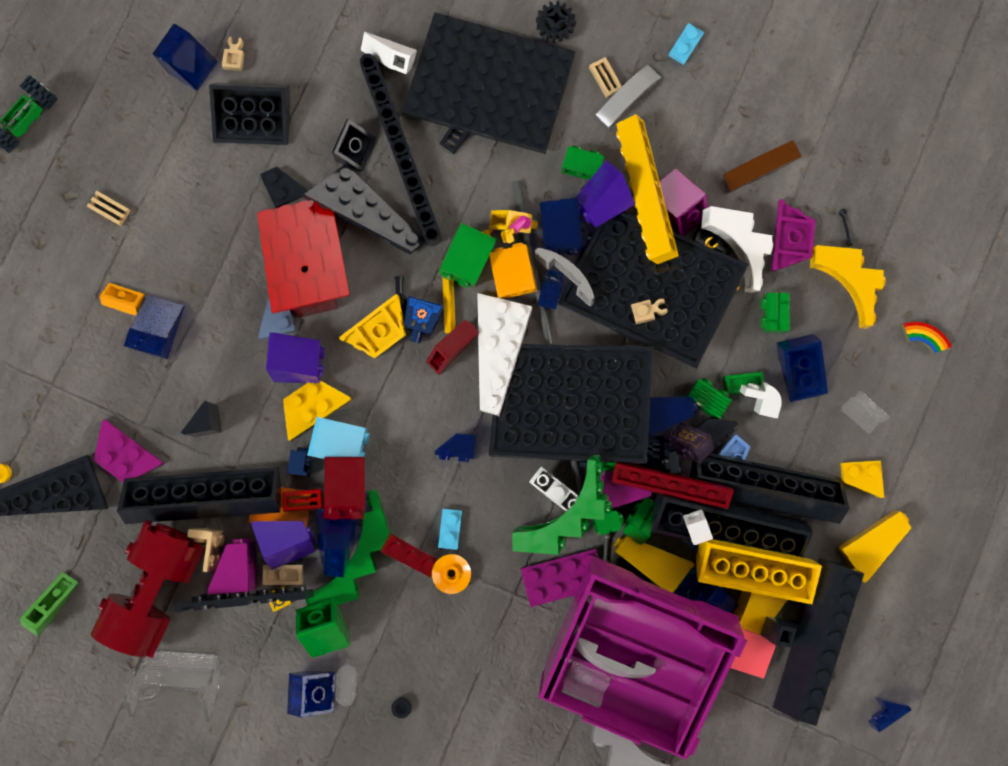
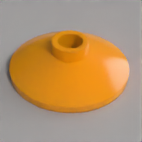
M448 554L439 558L434 564L432 579L440 591L447 594H456L464 590L469 584L471 569L467 561L461 556ZM449 570L455 571V575L453 577L448 576Z

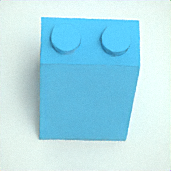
M316 417L307 455L325 459V457H365L363 447L364 444H368L370 433H367L368 429Z

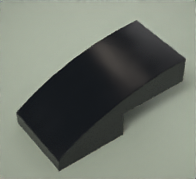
M702 223L698 224L693 241L705 245V241L713 237L709 241V245L713 247L718 243L714 250L731 255L733 249L724 239L711 231L701 229Z

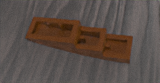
M794 140L736 167L723 174V177L730 191L733 192L765 175H770L802 156Z

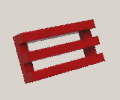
M322 489L282 492L283 512L323 508ZM317 493L318 496L287 500V496ZM318 501V505L288 507L287 505L289 503Z

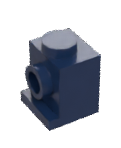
M297 447L296 451L291 450L287 473L310 476V472H307V468H310L312 458L307 455L309 449Z

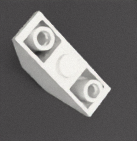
M540 467L529 481L564 511L569 510L578 498L577 494L543 467Z

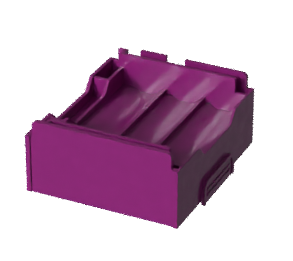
M592 556L545 663V669L541 674L538 698L581 715L583 722H588L637 743V745H640L641 741L687 760L689 755H694L700 739L697 738L735 656L740 657L747 640L744 639L737 615L703 601H692L643 581L626 569ZM580 637L597 644V654L628 667H631L633 663L638 661L655 668L656 671L653 675L644 678L617 676L593 665L580 654L575 645Z

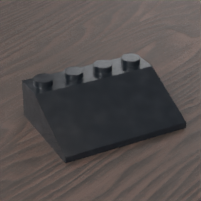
M217 82L209 85L213 143L288 145L290 119L289 85Z

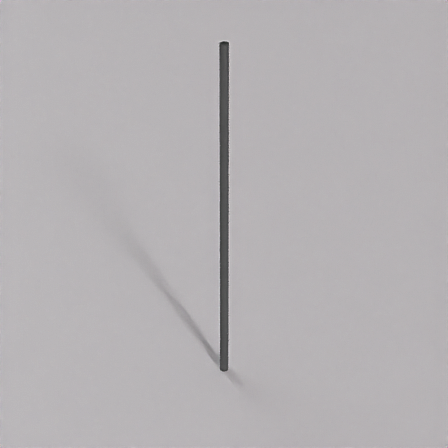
M514 181L512 185L518 212L526 213L520 182ZM523 234L524 242L529 247L538 292H535L545 343L554 345L531 234ZM570 461L577 495H580L583 482L578 461Z

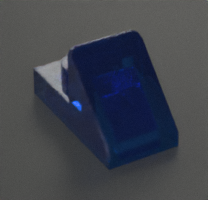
M875 697L883 711L873 714L872 719L868 722L873 729L880 733L912 709L902 702Z

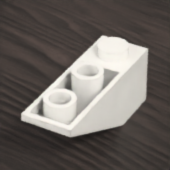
M364 32L361 51L374 55L377 61L388 68L405 74L413 68L417 50Z

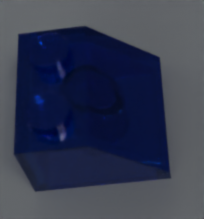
M301 671L289 673L287 714L303 718L333 713L336 672Z

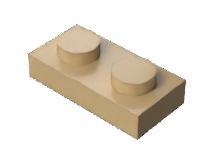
M285 564L273 570L268 565H263V585H302L304 564Z

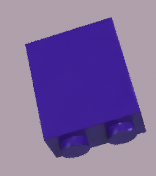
M608 160L600 166L575 198L578 204L576 209L579 215L583 216L586 222L591 223L595 228L635 205L622 172Z
M269 332L266 370L273 382L320 383V377L324 375V366L321 365V362L325 358V347H322L320 340Z
M254 521L251 523L263 558L271 570L316 552L314 545L317 544L310 526L305 527L303 521Z

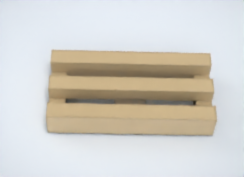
M606 57L589 65V69L606 99L614 95L622 87ZM602 63L604 64L606 70L608 71L610 77L612 78L614 84L616 85V88L613 87V85L611 84V82H610V80H609L607 74L605 73L604 69L602 68V66H601ZM595 67L598 68L600 74L602 75L610 91H608L607 87L605 86L603 80L601 79Z
M96 191L95 197L91 198L92 202L88 203L87 207L121 226L131 210ZM102 198L106 200L107 202L123 210L124 213L122 214L116 211L115 209L99 201V199ZM96 204L121 218L119 220L96 208Z

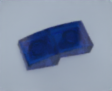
M546 269L537 306L557 309L564 280L562 272Z

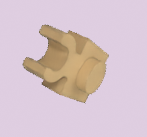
M229 37L228 44L230 49H224L222 68L224 70L242 71L244 52L241 49L244 45L243 40L239 38L238 43L233 44V38Z
M659 299L652 305L650 300L631 304L636 325L655 320L654 314H667V309L661 310L658 308L659 305L665 304L664 299Z

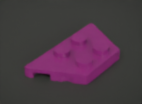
M780 199L777 205L771 271L773 272L812 258L816 221L809 216H805L797 208L793 209L783 199Z
M102 420L94 461L121 482H124V479L143 476L164 464L163 461L108 420Z

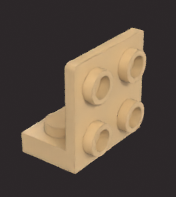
M207 528L188 529L187 537L194 538V542L206 543L207 541L203 572L217 569L222 557L220 555V547L224 544L223 530Z

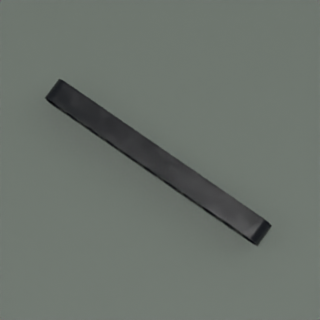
M369 53L364 54L360 58V66L425 242L430 246H436L441 241L440 230L375 56ZM373 63L371 67H365L366 64ZM373 80H379V83L371 84ZM381 96L386 97L383 101L377 100ZM386 113L392 114L390 118L383 117ZM392 130L399 131L396 135H390ZM398 147L405 148L403 152L399 153L396 151ZM404 164L411 165L410 169L407 170L403 169L402 166ZM411 181L418 182V184L415 187H410L408 185ZM417 198H423L424 202L422 204H416L415 200ZM424 215L431 216L430 220L426 222L422 221L421 218ZM430 232L437 233V237L434 239H429L427 236Z

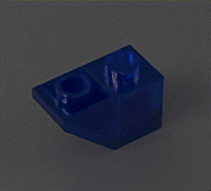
M456 433L435 450V455L439 456L440 460H450V457H456L459 462L469 463L470 459H474L476 435Z

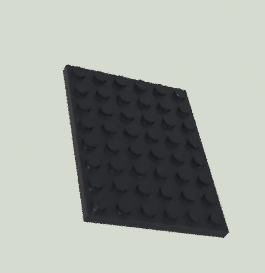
M434 12L402 113L406 116L460 131H467L474 135L546 154L576 51Z
M623 211L597 227L577 265V268L585 276L593 291V305L590 307L576 295L578 286L571 280L566 286L558 305L648 347H653V349L697 369L749 264L673 232L679 256L656 264L649 260L646 255L647 246L642 239L641 232L643 230L637 216ZM664 299L665 304L659 305L658 308L661 310L667 309V314H654L655 320L636 325L631 304L650 300L652 305L657 300Z
M521 344L500 416H492L489 456L587 461L592 455H600V462L647 464L653 347Z

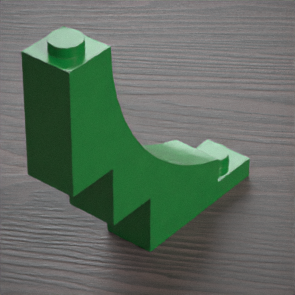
M377 489L368 491L369 496L366 497L369 508L372 507L373 511L364 513L361 537L354 555L335 579L320 589L313 591L314 597L306 599L307 606L331 598H335L337 605L358 599L361 596L355 578L377 571L372 552L381 550L390 534Z

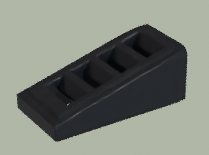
M449 128L439 144L455 154L471 133L464 131L463 134H460L455 129ZM454 133L459 137V140L457 141L450 135ZM447 139L456 144L453 149L445 144Z

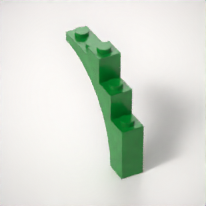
M592 455L587 460V473L584 485L574 505L561 516L547 523L534 526H518L512 532L513 551L559 555L566 546L565 536L581 538L588 531V519H606L608 514L611 513L612 502L609 501V494H601L603 493L604 483L601 481L600 476L603 473V462H600V455Z

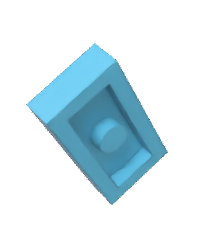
M688 23L668 56L684 65L704 32Z
M442 510L438 548L458 550L462 511Z

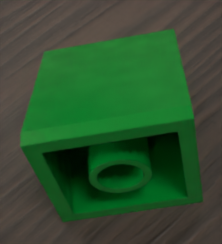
M461 223L453 235L438 273L444 279H453L459 282L458 284L464 288H472L476 284L497 239Z
M335 598L296 609V637L312 658L350 646V634Z

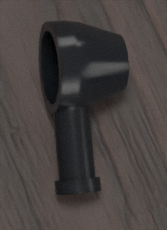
M395 276V294H398L399 298L402 299L401 309L404 312L407 307V297L403 294L404 277Z

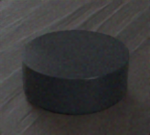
M405 697L395 699L391 708L393 715L401 719L406 718L412 709L410 700Z

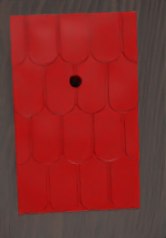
M312 200L258 212L257 218L272 314L294 310L300 317H306L338 309L336 299L350 296L335 212L319 207V204Z

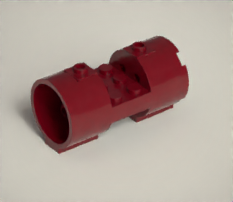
M145 520L134 543L129 542L125 551L128 554L126 560L142 569L139 583L135 584L131 597L109 593L107 599L102 598L98 607L101 612L91 631V636L100 644L117 652L136 657L148 656L153 658L168 627L170 616L152 604L164 579L188 584L204 551L205 543L191 541L187 537L188 534L162 523H157L155 526L151 525L152 521Z

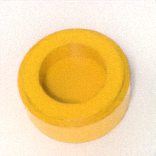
M0 464V484H3L11 479L12 470L8 465Z

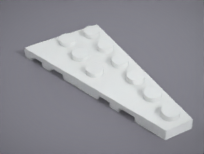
M477 293L480 410L500 416L532 312V306Z

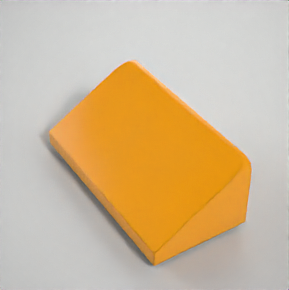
M108 283L100 294V300L104 306L137 316L145 295Z

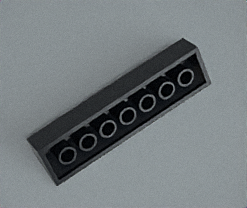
M699 450L694 452L689 478L733 488L734 492L730 502L837 524L842 522L850 509L843 480Z
M279 467L127 478L123 482L117 512L124 524L144 523L145 520L161 522L280 513L282 497Z
M661 493L657 494L654 501L651 532L688 541L692 540L683 516L701 509L714 540L803 557L813 536V532L806 521L732 503L726 509Z
M820 557L817 563L822 568L813 603L804 604L799 626L772 706L798 721L817 726L864 573L856 568Z

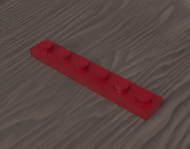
M621 462L615 463L611 482L726 509L729 507L734 492L731 487Z

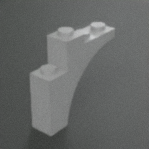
M593 725L591 738L595 745L604 748L610 745L607 766H671L668 760L649 754L635 742Z

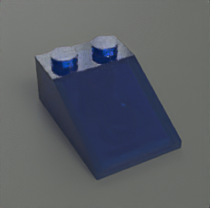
M147 295L128 330L124 347L168 360L185 305Z
M815 334L776 342L778 358L790 402L828 394L822 341Z

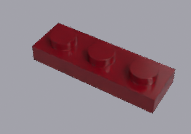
M391 533L380 550L382 553L430 578L432 577L433 566L438 558Z

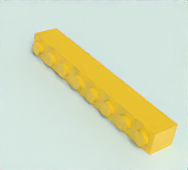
M635 114L616 124L618 129L616 135L622 145L620 151L626 161L624 167L630 178L628 183L634 194L633 200L638 210L637 219L643 230L641 236L647 246L646 255L649 260L660 264L679 255L645 123Z

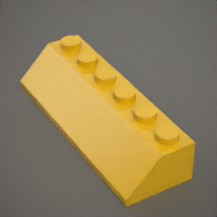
M714 539L700 543L696 555L698 582L808 604L813 603L822 568L813 559Z

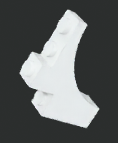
M710 206L703 210L701 229H706L720 236L730 245L740 261L749 264L744 275L745 292L754 293L760 291L763 285L762 269L765 265L763 257L771 254L773 235L752 232L754 227L753 213Z

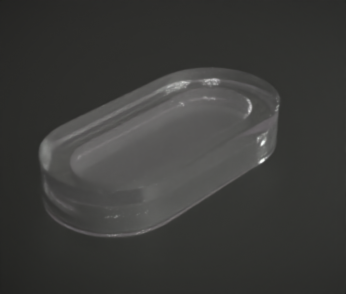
M345 664L337 672L336 700L339 704L348 706L356 698L357 670L354 666Z

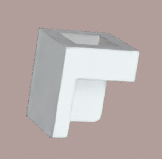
M702 509L683 516L693 545L713 539Z

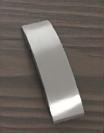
M649 65L645 66L606 102L596 114V117L610 128L661 77Z
M542 248L535 250L536 260L548 270L553 265L578 286L576 295L590 307L593 305V291L585 276L574 264L555 252Z
M580 637L575 645L580 654L593 665L617 676L644 678L653 675L656 671L655 668L638 661L633 663L631 667H628L597 654L598 645Z

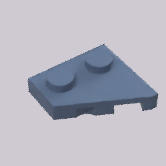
M268 298L258 335L259 340L268 339L269 332L280 334L296 332L292 311L288 310L272 314Z

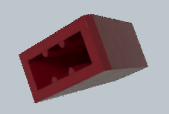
M465 319L434 346L426 363L440 375L475 340L479 334L476 327Z

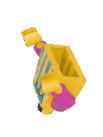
M491 210L489 229L481 232L490 236V233L494 234L497 231H502L503 243H511L514 241L513 233L530 234L531 231L537 229L538 223L536 220H532V214L512 210Z

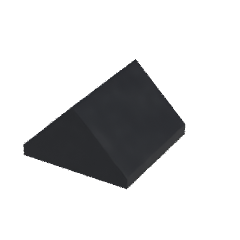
M346 119L333 148L332 155L336 162L347 164L351 168L362 171L376 137L350 119Z
M204 400L181 433L193 437L222 433L218 405Z

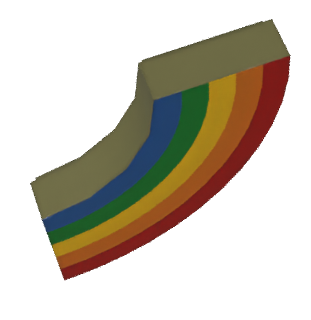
M923 322L901 324L907 342L922 343L930 350L931 354L952 347L948 338L932 325Z

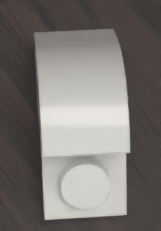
M763 381L761 386L749 383L748 386L741 385L740 392L743 395L757 398L754 408L755 412L759 415L778 419L781 397L774 387Z

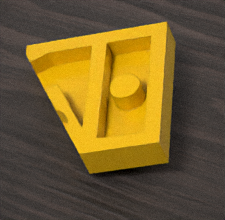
M881 461L840 463L843 483L873 494L878 498H884Z

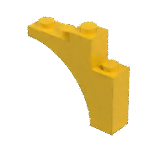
M816 245L813 248L812 258H810V268L828 273L847 289L856 305L859 328L867 329L873 326L876 321L874 305L877 302V294L875 292L882 290L885 286L886 277L884 276V270L861 268L864 263L862 249Z

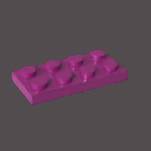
M596 549L520 568L530 607L574 596L592 556L598 558Z

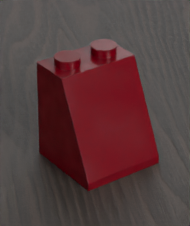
M325 457L324 519H364L365 457Z

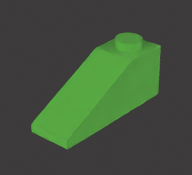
M62 572L21 616L22 626L39 637L54 620L79 583Z

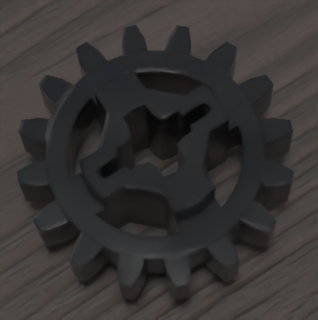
M559 1L556 2V5L549 2V7L543 5L542 10L538 11L539 17H536V23H538L536 29L540 30V36L546 35V41L552 38L553 43H555L556 39L562 42L563 37L568 39L569 33L573 34V27L576 25L575 14H571L572 8L566 9V3L560 6Z

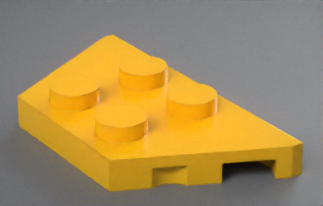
M395 294L341 335L339 339L353 345L358 350L366 352V354L373 358L380 356L406 336L399 295Z
M320 381V383H306L284 398L288 440H294L313 427L316 417L326 418L352 400L351 397Z

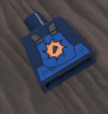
M408 296L404 327L412 331L409 341L420 344L423 334L432 336L444 312L443 305Z

